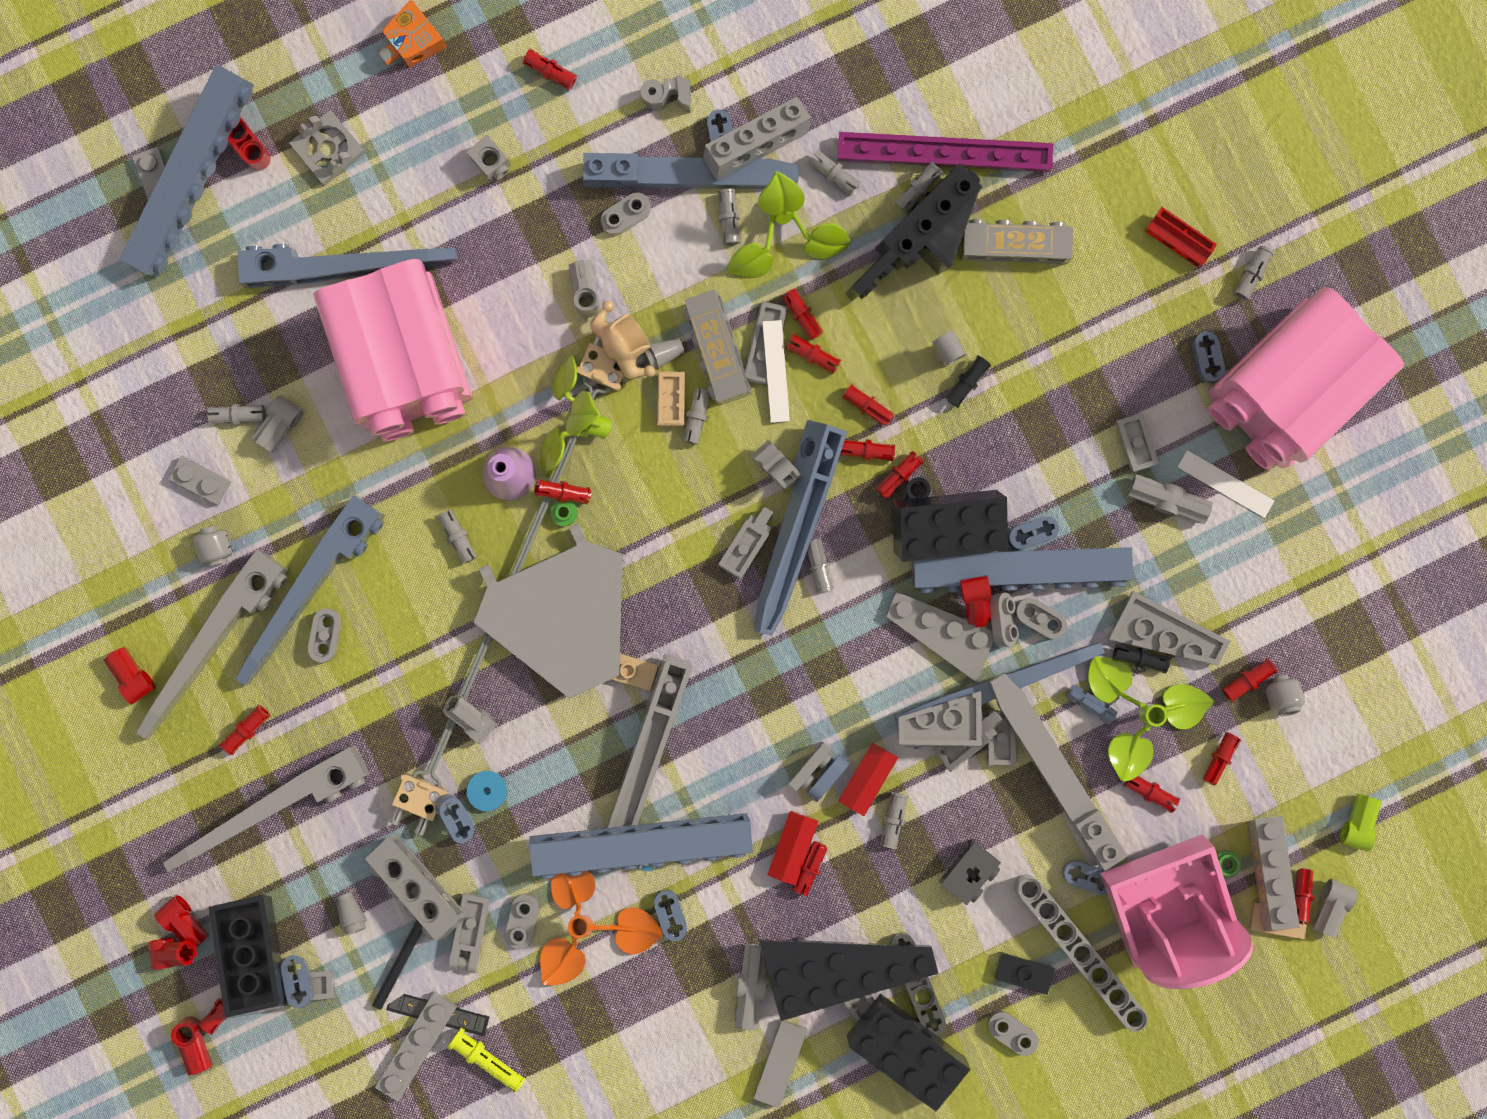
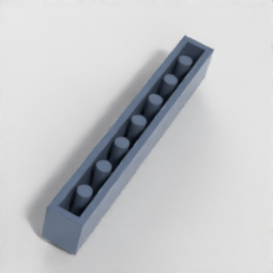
M215 65L119 258L120 260L147 275L159 277L160 273L166 269L167 259L172 249L178 245L179 235L184 225L190 221L191 211L196 201L202 197L203 187L208 177L214 173L216 161L220 153L226 149L228 137L232 129L238 125L240 113L244 105L250 101L255 84L222 66Z
M1132 547L988 552L913 560V589H920V594L936 593V588H947V593L961 592V579L984 575L988 576L990 586H1001V591L1017 590V585H1028V590L1044 589V584H1055V589L1071 588V583H1082V588L1099 587L1098 582H1109V587L1126 586L1125 581L1133 580Z
M747 813L529 836L532 876H538L542 879L552 878L555 874L560 873L574 876L588 870L602 873L616 867L630 870L636 868L637 865L643 864L658 867L664 865L665 862L671 861L685 864L691 862L692 859L703 858L706 861H713L719 859V856L730 855L733 858H740L746 856V853H753L751 823Z

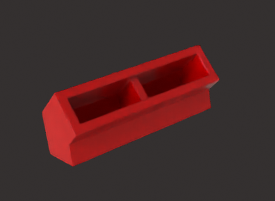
M1163 207L1159 209L1144 230L1147 234L1197 268H1201L1217 246L1215 242Z
M872 742L838 802L865 816L898 757Z
M795 811L789 812L767 874L768 876L792 885L797 884L802 870L801 866L804 864L819 822L818 820Z

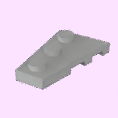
M981 691L898 717V746L981 747Z

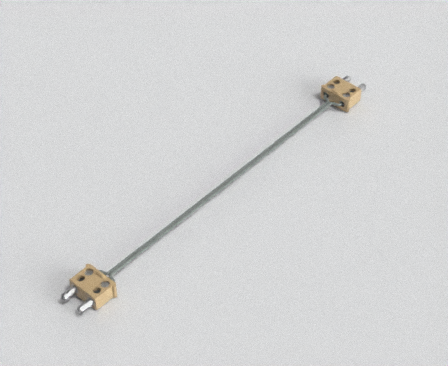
M597 336L593 344L589 343L582 362L577 367V375L582 377V383L589 389L588 392L593 400L597 393L604 394L609 392L610 389L616 392L620 391V382L624 375L621 370L617 371L614 369L613 366L617 362L606 354L602 348V340L599 346H597L600 339ZM595 353L597 359L591 360L589 354ZM586 379L602 385L606 389H596L593 391L592 386L586 382ZM569 436L563 457L557 465L550 482H559L578 436ZM543 497L510 576L521 571L551 498ZM487 633L483 637L459 695L465 699L492 639ZM450 718L426 771L418 770L413 774L404 773L401 776L402 783L392 804L396 807L389 821L391 824H393L399 808L401 809L394 825L399 824L404 810L421 817L415 830L417 835L424 819H426L419 836L424 835L429 821L435 819L437 814L435 804L442 795L448 794V790L441 787V780L434 773L455 725V722ZM430 773L432 779L437 782V785L419 778L417 775H427ZM401 794H406L409 799L407 801L402 800ZM426 805H433L434 810L428 811Z

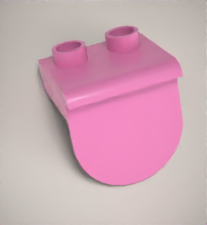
M1203 834L1100 873L1131 964L1134 968L1138 967L1145 978L1151 983L1170 989H1190L1206 986L1234 974L1251 957L1253 952L1251 937L1236 918L1215 848Z

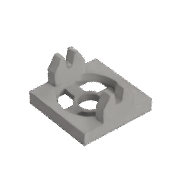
M331 109L320 118L311 116L309 123L306 125L302 123L298 129L300 134L289 142L324 186L366 153ZM331 128L338 130L340 133L333 139L329 137L324 138L319 130ZM313 136L318 145L317 152L310 157L307 146L310 137ZM347 141V152L339 153V145ZM325 142H333L335 144V152L330 156L323 155L321 152V146ZM322 159L331 160L328 167L318 166L317 163Z

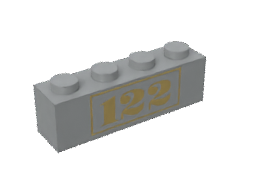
M972 219L967 223L961 240V261L1068 264L1072 259L1073 226H1065L1064 222H1051L1049 226L1039 225L1037 221H1024L1022 225L1012 224V221L998 220L996 224H986L985 220Z
M713 289L685 299L686 308H683V312L688 324L692 323L695 332L691 336L695 348H700L703 357L700 359V365L703 373L709 376L711 384L708 385V390L712 400L716 399L717 403L725 404L751 395L752 391L720 292Z
M1283 816L1256 818L1247 821L1263 931L1300 928Z

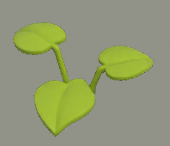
M776 171L768 185L762 190L758 199L760 209L770 215L766 245L764 248L758 243L742 246L731 257L727 270L730 274L746 278H755L766 274L773 265V257L767 252L771 247L775 222L784 225L793 219L803 236L808 239L804 244V251L816 259H828L839 255L849 247L851 239L841 226L833 223L821 224L814 228L812 234H809L796 213L805 202L802 189L792 179Z
M572 355L562 363L553 380L552 392L555 399L561 400L565 396L572 403L566 424V431L560 433L559 429L554 428L547 434L542 443L540 466L545 477H548V474L560 463L565 449V437L583 436L587 438L589 435L605 439L612 427L611 419L601 416L589 392L581 391L575 398L571 396L570 391L574 388L577 380V366Z
M1096 656L1092 658L1088 668V683L1094 696L1102 702L1112 703L1120 695L1123 699L1141 708L1139 718L1144 727L1138 730L1135 736L1127 732L1116 735L1108 746L1109 761L1119 779L1126 782L1144 772L1152 761L1154 753L1153 744L1148 739L1140 738L1144 732L1149 731L1151 726H1162L1166 720L1178 729L1192 728L1200 722L1214 701L1198 688L1185 684H1176L1167 688L1163 693L1162 698L1165 707L1157 704H1145L1123 692L1131 686L1133 680L1132 671L1126 663L1113 661L1112 657Z

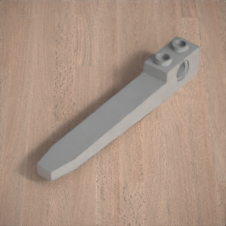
M262 550L254 552L225 591L149 709L136 732L144 739L152 737L245 611L258 613L267 608L271 602L270 595L275 589L279 590L286 582L288 568ZM258 576H262L265 582L264 587L258 591L254 587V580Z
M664 653L606 828L638 825L693 667L690 661Z
M1003 672L990 680L989 683L999 709L1096 864L1106 871L1128 857L1025 694Z
M356 746L349 747L295 777L163 862L167 872H171L313 794L316 802L325 800L328 804L341 797L340 791L348 786L351 790H354L365 784L364 778L370 775V772ZM335 769H339L343 773V781L340 784L335 783L332 779V772Z

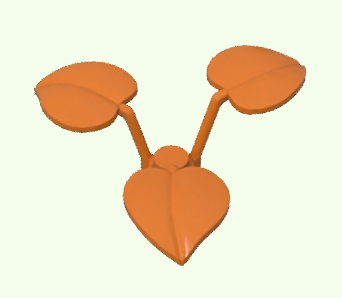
M588 870L574 876L567 875L566 873L555 874L551 880V893L555 903L562 909L572 908L576 904L575 917L571 918L568 923V932L573 943L571 944L567 939L560 937L551 939L544 945L540 955L541 983L543 985H560L570 982L582 973L586 964V956L581 950L576 949L578 938L589 936L593 930H618L615 935L617 946L627 954H639L649 949L662 938V931L658 922L642 909L627 908L619 913L618 925H594L593 920L589 916L581 915V902L588 901L595 891V879L592 873Z

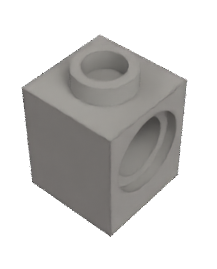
M488 135L484 136L467 151L469 158L490 182L495 179H502L509 172L508 168L511 164L508 158ZM488 156L497 157V162L494 165L487 166L484 164Z

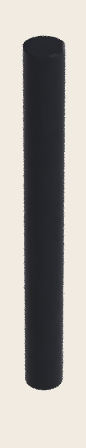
M428 908L429 914L432 915L433 911ZM416 920L372 1003V1006L379 1010H382L423 932V926L418 920Z

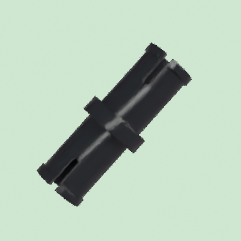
M977 355L966 372L958 376L959 381L948 395L945 396V399L956 408H959L970 391L978 387L977 382L987 369L991 367L990 363Z
M1116 644L1113 650V655H1116L1112 657L1113 661L1135 665L1136 669L1142 670L1147 668L1166 674L1170 666V657L1149 653L1144 648L1137 650Z

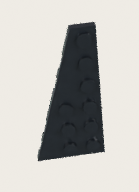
M758 939L781 1021L939 974L930 945Z

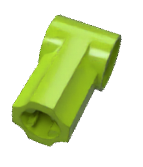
M1357 793L1350 818L1344 823L1340 832L1339 840L1341 844L1365 852H1369L1372 849L1376 839L1374 827L1381 807V800Z

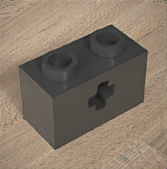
M972 839L938 882L964 904L968 905L970 901L974 903L983 892L981 887L987 880L991 882L1000 871L998 866L1001 862ZM976 867L975 873L977 877L975 879L970 877L967 880V869L971 868L973 870Z

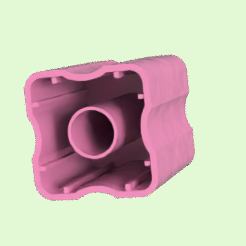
M419 259L407 260L384 267L368 275L345 280L321 288L313 293L354 423L365 425L366 430L371 432L372 435H381L382 441L386 442L412 434L414 429L411 421L419 417H432L434 424L437 425L457 420L466 415L463 404L471 401L473 396L434 277L430 272H426L424 264Z
M1323 287L1310 299L1306 298L1294 307L1208 391V395L1213 403L1207 409L1212 418L1226 430L1231 431L1238 425L1250 437L1252 441L1245 447L1246 451L1261 467L1269 470L1276 464L1280 468H1287L1295 461L1301 463L1314 455L1404 367V362L1382 337L1377 335L1363 322L1357 312L1335 290Z

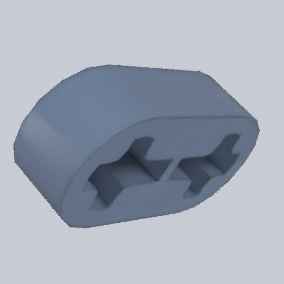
M717 109L709 114L707 127L710 142L733 130L730 115L726 111ZM717 117H721L722 121L727 122L723 124V133L718 132L717 125H712V123L716 122Z
M1205 331L1198 334L1192 342L1198 375L1203 382L1214 383L1220 380L1225 373L1220 343L1217 336L1212 332ZM1203 338H1205L1206 342L1211 341L1212 346L1208 348V356L1205 347L1199 346ZM1208 359H1210L1211 366L1218 369L1214 377H1212L1211 373L1206 374L1205 369L1209 367Z
M1049 516L1032 520L1012 528L1008 533V542L1011 547L1017 550L1041 544L1057 536L1059 524L1054 518ZM1043 521L1047 525L1051 524L1053 527L1049 531L1050 536H1047L1046 533L1036 535L1035 530L1043 526ZM1017 530H1020L1021 534L1031 533L1032 537L1026 538L1024 545H1021L1020 541H1014V537L1017 536Z
M840 754L836 756L808 789L806 794L815 802H818L850 763Z
M452 794L442 795L435 804V810L447 834L457 843L469 841L474 834V826L463 804ZM448 803L452 804L451 809L454 813L452 816L446 811ZM459 822L464 826L462 834L457 833L458 828L455 823Z
M1071 860L1065 863L1062 868V875L1066 882L1098 895L1107 894L1105 886L1097 889L1098 885L1090 881L1091 876L1100 879V873L1105 872L1103 869L1078 860ZM1076 866H1079L1078 870L1086 874L1085 879L1076 876L1072 880V875L1068 872L1070 869H1075Z
M661 890L655 897L654 907L662 932L668 940L673 942L680 941L686 935L687 923L679 898L672 890ZM663 895H667L668 899L673 898L674 902L670 905L672 913L668 914L666 907L659 905ZM674 917L675 923L682 925L683 928L679 929V935H675L674 932H668L667 929L671 927L669 918Z
M291 955L285 958L281 964L285 996L290 1006L304 1008L312 1002L314 996L309 966L303 957ZM294 960L296 964H301V969L297 970L298 980L295 979L294 972L288 971V967L292 966V961ZM297 983H299L301 991H306V996L302 998V1003L293 998V995L298 991Z

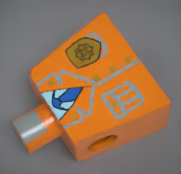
M410 0L384 27L382 32L390 44L379 51L378 54L387 66L401 57L408 67H412L441 52L447 46L443 38L416 4Z

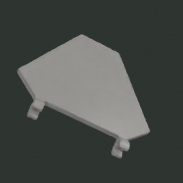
M579 523L569 527L576 543L575 547L497 582L489 564L480 568L479 571L487 585V589L474 620L478 627L569 699L619 676L623 554L587 542Z

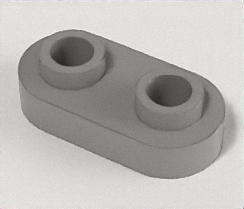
M632 193L606 209L601 216L603 230L609 235L618 236L645 220L651 211L648 198L641 193ZM640 202L642 207L639 210H634L632 204ZM616 216L619 218V222L611 224L609 222L610 218Z
M1008 593L994 594L990 600L993 638L996 645L1001 648L1014 646L1019 636L1014 612L1015 602Z
M1026 598L1021 600L1016 606L1015 615L1018 621L1048 639H1057L1065 634L1067 630L1065 617L1034 598ZM1026 607H1031L1033 609V615L1031 617H1027L1024 614V609ZM1051 620L1056 623V629L1053 631L1049 630L1047 626Z
M321 609L313 617L308 654L316 662H329L337 653L342 618L333 609ZM327 617L333 620L331 627H326L324 624ZM322 644H326L328 647V651L325 654H322L319 650Z
M521 894L512 903L505 932L506 942L512 948L523 949L533 939L540 904L538 899L532 894ZM522 904H527L530 907L528 913H523L520 910ZM515 931L523 933L524 937L522 940H517L514 937Z
M995 1011L989 1016L987 1027L994 1038L1022 1056L1031 1055L1036 1051L1039 1041L1036 1033L1030 1027L1006 1011ZM1000 1022L1007 1023V1027L1003 1031L997 1028ZM1029 1038V1044L1021 1046V1039Z

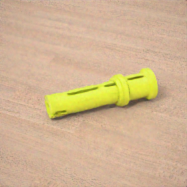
M461 1027L447 1046V1049H454L466 1058L465 1062L477 1064L516 1093L526 1078L486 1051L483 1042H477L464 1033L465 1029Z

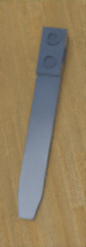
M583 153L584 188L764 189L776 171L789 177L795 183L799 181V167L797 164L774 159H758L717 181L703 161V158L638 157V154Z
M275 244L272 249H262L261 246H247L246 250L237 251L239 283L245 288L300 285L365 276L381 268L412 259H419L425 268L458 262V251L456 248L415 249L298 257V253L292 247H289L288 244ZM273 259L274 265L272 269L264 271V263L267 260Z
M807 420L793 464L801 475L795 480L759 596L754 631L772 636L786 611L829 491L847 431L815 421Z
M352 496L319 542L236 677L238 682L244 686L251 683L344 555L349 559H354L356 556L359 558L368 547L366 541L372 534L376 535L384 524L382 519L385 515L360 497ZM354 522H359L362 527L360 534L357 536H352L350 533V526Z
M1095 643L1012 671L1006 675L1021 689L1105 653L1101 643ZM992 679L942 695L894 716L897 725L898 717L934 707L957 698L959 699L981 691V705L995 699L989 683ZM913 746V747H914V749H919V748L924 747V746Z

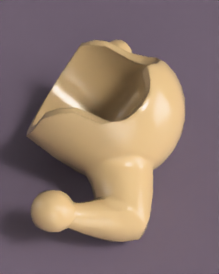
M605 301L602 309L591 320V331L602 340L604 351L617 362L626 378L653 377L655 374L653 366L648 365L645 368L636 366L637 357L651 347L645 333L629 313L611 323L606 322V315L613 310L614 305L611 301Z

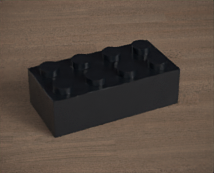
M998 490L892 500L894 554L902 562L1008 550L1007 497Z
M259 895L209 906L225 1018H237L288 1006L281 974L282 961L272 897Z
M881 993L846 1035L849 1048L935 1112H937L971 1070L964 1055Z

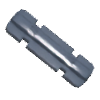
M1071 686L1066 695L1069 700L1074 703L1076 701L1079 702L1078 705L1096 717L1098 715L1101 716L1100 720L1107 724H1111L1115 720L1118 713L1110 706L1105 707L1104 702L1090 693H1083L1084 690L1079 686Z

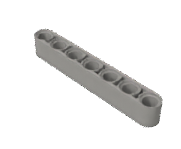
M1031 875L1019 876L1015 881L1014 890L1027 908L1118 1020L1130 1031L1139 1032L1143 1030L1147 1025L1148 1017L1139 1003L1043 885ZM1033 882L1035 886L1034 891L1029 895H1024L1022 893L1024 883ZM1044 903H1050L1052 906L1051 913L1047 916L1039 914V909ZM1064 924L1068 925L1069 933L1067 936L1058 937V927ZM1085 946L1086 955L1081 959H1076L1074 957L1076 948ZM1103 968L1104 974L1102 978L1093 980L1092 972L1094 969ZM1115 989H1120V998L1117 1001H1110V993ZM1131 1011H1138V1019L1133 1023H1128L1127 1015Z

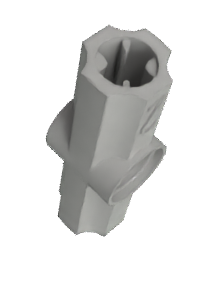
M1137 474L1134 475L1127 497L1154 506V509L1171 516L1179 515L1200 524L1206 523L1213 504L1211 501L1186 493L1184 488L1166 482L1159 483Z
M745 943L742 972H739L736 997H738V1004L735 1015V1027L742 1030H758L761 1002L764 1001L767 979L760 944Z

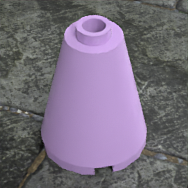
M499 448L493 451L483 464V483L486 489L499 499L516 500L521 498L532 489L536 475L534 463L530 456L519 448Z

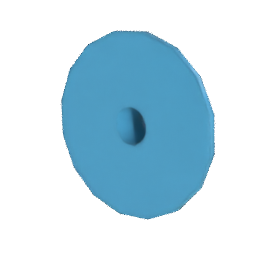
M482 771L475 774L467 785L469 802L481 811H492L499 808L507 796V786L504 779L493 771Z

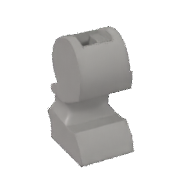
M678 75L672 79L666 78L663 84L657 80H648L641 86L640 92L643 102L650 109H664L670 97L677 95L679 106L684 111L691 112L690 79H685Z
M769 440L750 456L759 469L767 473L784 490L801 475L783 453L778 451Z

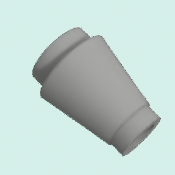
M679 338L653 343L643 353V357L647 366L651 365L658 370L680 354H683L684 348Z
M350 892L338 896L336 899L338 902L340 930H344L345 935H350L366 929L365 922L367 919L353 893Z

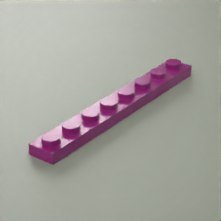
M839 132L837 161L928 166L929 162L932 161L935 165L942 167H956L961 164L964 168L1051 172L1053 165V143Z

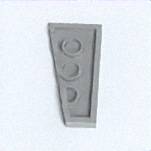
M1131 591L1107 638L1108 640L1213 665H1219L1231 642L1134 591Z
M895 592L886 618L977 683L994 641L993 631L985 627L976 628L974 625L968 624V621Z

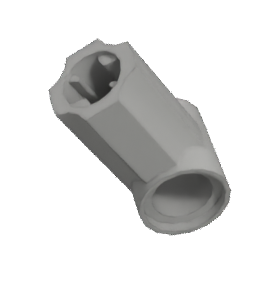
M574 261L569 264L576 309L581 316H595L600 309V302L592 261ZM590 297L594 302L590 307H582L580 305L581 300Z
M953 330L932 342L936 349L933 358L937 364H943L947 367L966 355Z
M279 395L267 410L268 416L252 440L273 453L288 430H292L298 424L304 411L282 395Z
M459 694L451 696L445 702L444 714L461 726L462 730L478 744H481L498 725V722L484 709H477Z
M1329 879L1323 887L1321 893L1322 904L1311 928L1336 938L1346 913L1352 910L1357 901V889L1334 879Z

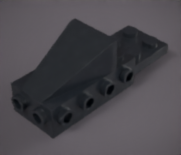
M961 164L949 172L875 247L882 256L845 292L846 296L851 301L857 297L862 300L877 286L874 283L877 278L881 281L894 268L896 271L903 266L908 269L920 257L937 275L949 269L953 264L978 193L982 188L979 183V177L972 170L967 171Z

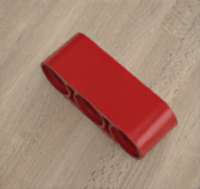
M240 116V121L232 129L228 141L252 169L257 171L263 170L270 164V154ZM238 130H244L242 138L234 139V135ZM254 151H261L258 159L250 160V156Z

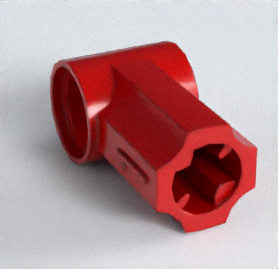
M988 576L961 579L960 587L966 607L968 624L974 625L976 628L986 626L987 622L991 621L989 600L992 599Z
M126 647L113 651L103 660L118 681L119 692L129 704L133 705L156 689L151 677L139 668Z
M175 894L154 913L156 921L165 930L172 931L180 941L189 940L192 945L198 947L210 936L191 914L192 909L190 905L179 895Z
M173 937L148 942L152 970L186 966L192 964L193 959L197 956L196 946L192 945L189 940L173 941Z
M193 1016L183 1018L171 1031V1040L179 1048L188 1076L199 1074L213 1066L202 1036L203 1029L199 1026L201 1021ZM182 1027H188L192 1032V1037L185 1036L182 1033Z

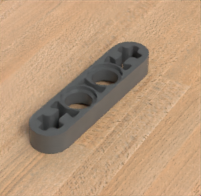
M905 932L896 933L890 941V945L899 944L898 940L903 938L905 942L910 941V944H915L911 935ZM929 977L906 983V989L920 1023L935 1035L941 1034L945 1029L946 1021ZM920 989H926L930 992L931 997L927 1003L921 1004L915 1000V995ZM934 1004L936 1008L931 1009L935 1019L940 1018V1021L937 1022L938 1027L935 1029L931 1025L926 1026V1023L929 1022L926 1011L920 1014V1010H927Z

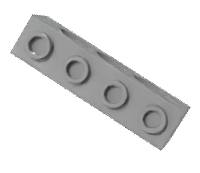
M795 97L706 144L703 161L715 179L719 181L807 134L811 116L798 97Z
M398 835L388 836L365 858L369 863V870L376 877L382 878L387 884V891L394 898L400 899L405 905V912L411 918L419 921L423 926V933L429 939H434L435 941L445 939L468 917ZM395 862H397L401 867V873L399 876H397L393 871V865ZM412 883H415L419 888L417 896L411 893L410 887ZM430 903L434 904L437 909L435 917L431 916L428 912Z

